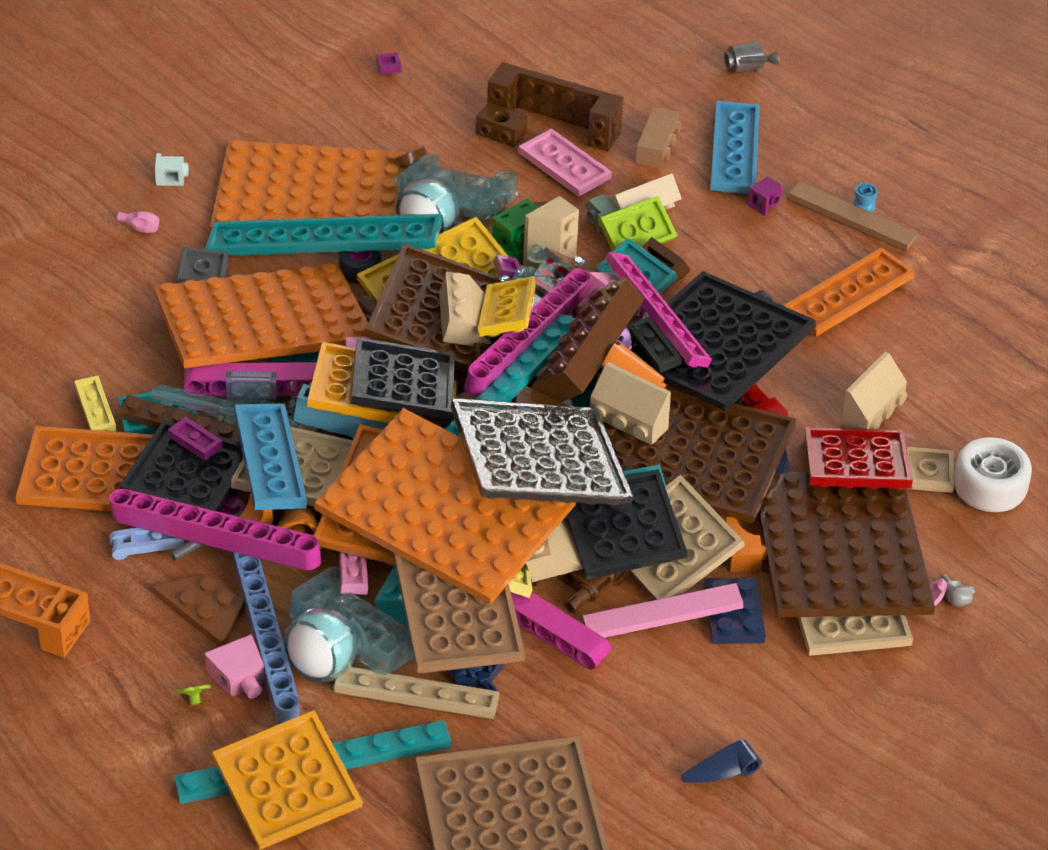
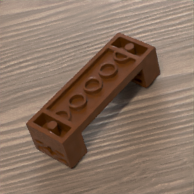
M504 62L499 65L488 80L487 103L490 102L513 111L518 107L589 128V147L608 152L621 133L624 97Z

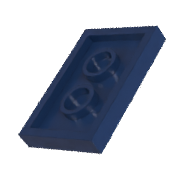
M705 578V590L737 583L743 601L742 609L708 616L712 644L765 643L766 635L757 578Z

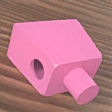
M252 635L205 653L206 672L229 696H236L245 692L248 698L253 699L261 694L262 688L260 685H263L265 682V670Z

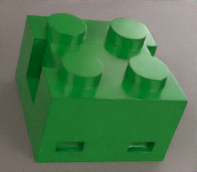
M528 198L494 216L492 219V237L509 257L517 258L518 262L522 261L524 256L525 215L539 208Z

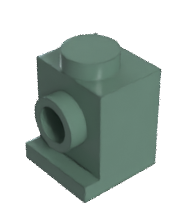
M604 194L588 200L585 208L588 210L587 218L597 227L596 232L598 234L603 233L598 219L619 210Z

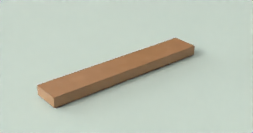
M799 182L788 193L789 200L904 251H907L917 240V232L805 183Z

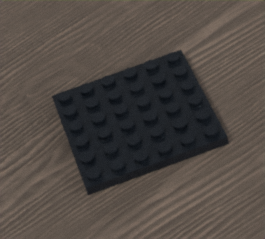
M702 271L672 297L667 304L711 357L712 360L709 366L691 367L684 362V358L681 356V365L660 373L632 336V347L630 350L665 378L664 383L726 411L816 328V320Z

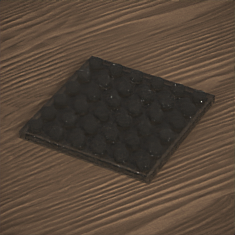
M452 399L450 407L481 497L490 499H527L541 502L561 501L564 503L611 504L614 506L631 505L633 495L597 408Z

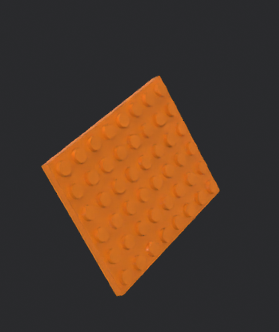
M228 140L210 224V233L214 222L398 215L405 169L403 165L398 166L395 158L406 154V152Z
M325 264L318 267L305 266L293 270L280 269L276 272H256L250 275L237 274L225 278L212 277L208 280H187L183 283H163L162 285L154 286V296L184 368L320 351L322 342L346 346V337H366L364 333L368 321L338 264Z
M403 408L315 502V510L491 605L576 504V498Z

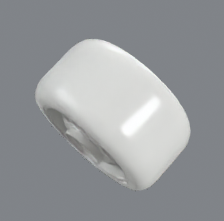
M986 437L973 440L966 444L957 456L954 469V488L958 496L965 503L978 510L986 512L1011 510L1024 500L1028 492L1032 473L1031 462L1027 454L1019 446L1005 439Z

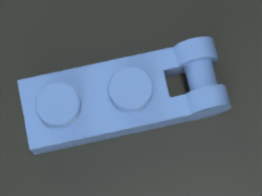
M141 528L113 531L109 535L110 544L113 546L111 550L112 556L116 560L125 559L128 555L175 549L185 544L184 539Z

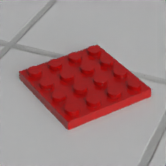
M805 427L804 437L810 486L820 488L841 486L843 488L912 489L913 477L904 430Z

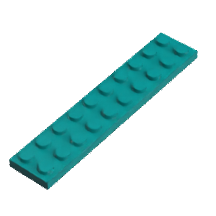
M441 214L214 222L205 250L228 252L229 255L239 256L279 253L312 254L315 252L401 250L404 243L419 249L428 250L436 248L442 219Z

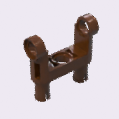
M583 569L556 576L575 590L573 594L563 600L564 607L567 611L570 610V613H576L587 601L596 600L613 584L616 586L623 584L628 578L630 570L588 580L585 578ZM541 580L533 582L532 586H537Z

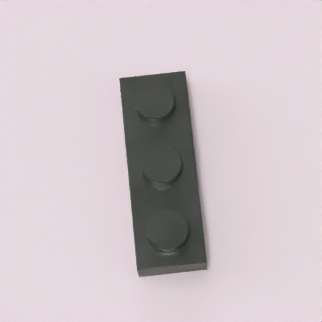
M649 316L628 325L630 335L660 373L682 364L679 353Z

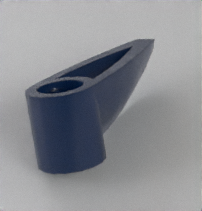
M741 739L681 775V780L683 782L702 783L726 779L740 773L742 776H749L760 768L762 760L747 740Z

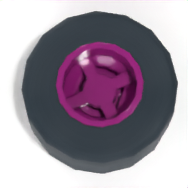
M340 251L339 267L345 279L351 283L360 284L357 280V274L381 263L380 251Z

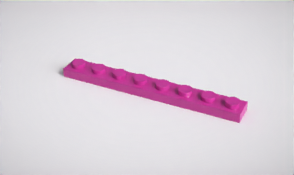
M608 252L605 260L610 265L611 270L620 279L627 277L644 297L641 303L642 309L649 314L664 336L672 343L675 350L684 358V362L691 367H708L712 360L711 357L631 258L625 254Z

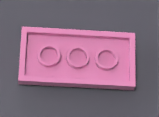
M552 128L519 146L518 153L578 197L612 179V171Z

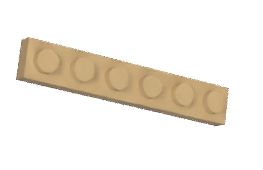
M345 666L338 672L334 684L335 693L494 719L499 701L498 691Z

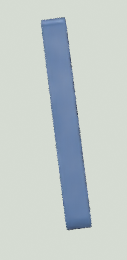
M233 552V566L242 599L245 602V610L252 636L264 664L265 684L277 725L299 717V697L260 558Z

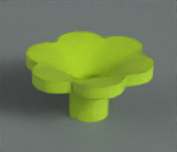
M210 685L184 688L176 690V694L188 695L190 705L201 703L200 693L211 687Z

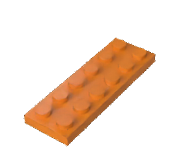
M881 247L783 306L815 319L816 328L811 334L817 337L913 279L915 271Z

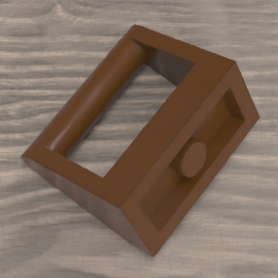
M653 237L642 247L652 256H656L671 267V270L676 272L678 279L672 284L681 280L690 272V268L684 259Z

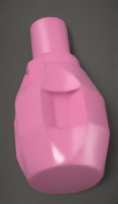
M140 211L130 212L129 214L119 212L117 216L118 221L126 222L139 232L155 233L159 227V218L150 212Z

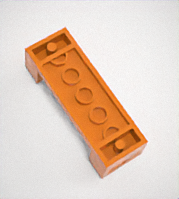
M0 563V615L38 628L41 650L65 658L90 623L87 592Z

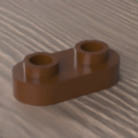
M422 147L395 159L398 166L403 165L404 169L425 161L424 156L427 155L425 147Z

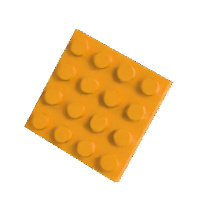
M322 342L307 407L340 413L346 416L360 417L370 421L390 423L397 416L398 411H386L379 408L350 404L355 348Z
M315 710L212 752V757L259 850L362 807L363 801Z

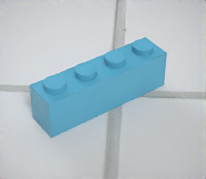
M303 384L297 397L293 422L305 426L316 427L328 432L350 436L351 438L355 437L359 424L382 430L389 424L307 407L311 386Z

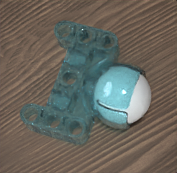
M434 154L422 156L394 179L397 197L396 214H441L442 223L439 234L457 225L460 209L464 216L477 217L480 221L489 220L518 196L516 173L514 171H500L492 178L440 168L439 156Z
M330 567L292 591L288 613L292 621L287 626L284 634V647L286 654L291 658L292 666L304 678L317 683L333 681L343 676L350 669L357 654H359V661L369 666L375 673L382 675L392 673L414 658L407 620L400 623L351 592L341 593L340 567Z

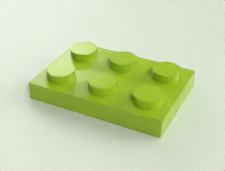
M659 196L652 197L598 219L612 251L627 238L642 248L651 237L663 244L674 240L678 236Z

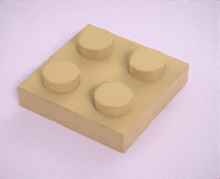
M907 447L913 477L912 489L953 493L954 451Z

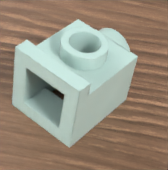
M157 153L155 163L156 185L183 186L184 177L189 175V164L184 163V157L161 156V153Z

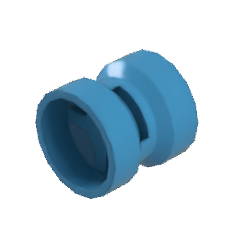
M870 183L858 184L855 188L853 205L871 213L874 212L876 206L875 199L878 193L877 188Z

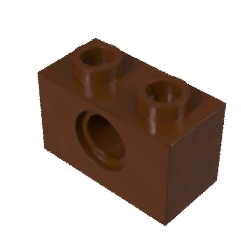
M488 102L476 116V134L515 147L527 133L528 116Z

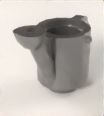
M753 40L750 43L729 46L727 52L724 53V62L726 68L731 69L733 73L750 70L758 71L763 68L764 62L779 65V55L777 51L770 55H764L761 44Z

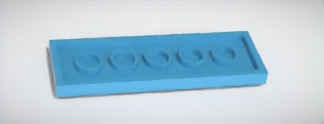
M716 101L711 191L749 194L750 187L756 184L760 104Z
M285 403L235 405L234 416L254 510L306 508L307 498Z

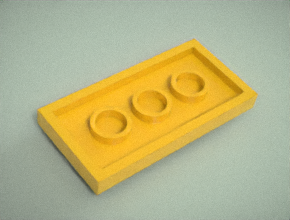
M534 276L487 285L478 324L480 337H494L509 331L516 333L528 328L536 287Z

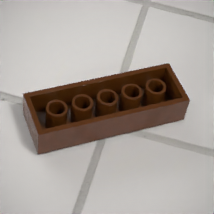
M627 277L619 281L613 280L606 287H598L590 293L589 301L578 311L580 313L579 316L569 324L567 334L559 339L557 349L547 357V364L537 372V379L532 385L536 391L560 402L580 395L585 391L610 349L616 343L644 300V297Z

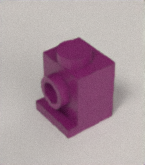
M767 176L750 187L748 206L764 216L767 215L768 209L776 206L780 201L783 187L780 183Z

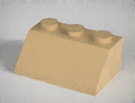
M673 174L608 197L619 210L655 196H659L665 210L674 207V202L682 198Z
M559 196L525 215L523 269L525 271L541 272L542 268L550 269L544 265L548 258L561 266L563 265L560 263H566L550 255L570 260L555 254L551 250L576 261L579 209Z
M445 272L439 291L443 342L473 346L474 343L491 344V337H480L478 331L485 293L470 275Z
M884 352L846 390L841 427L849 429H878L881 422L885 418L889 419L894 409L905 402L907 397L905 392L907 381L889 353Z
M608 362L592 392L590 415L652 445L668 430L671 392Z
M566 517L526 562L532 582L583 569Z

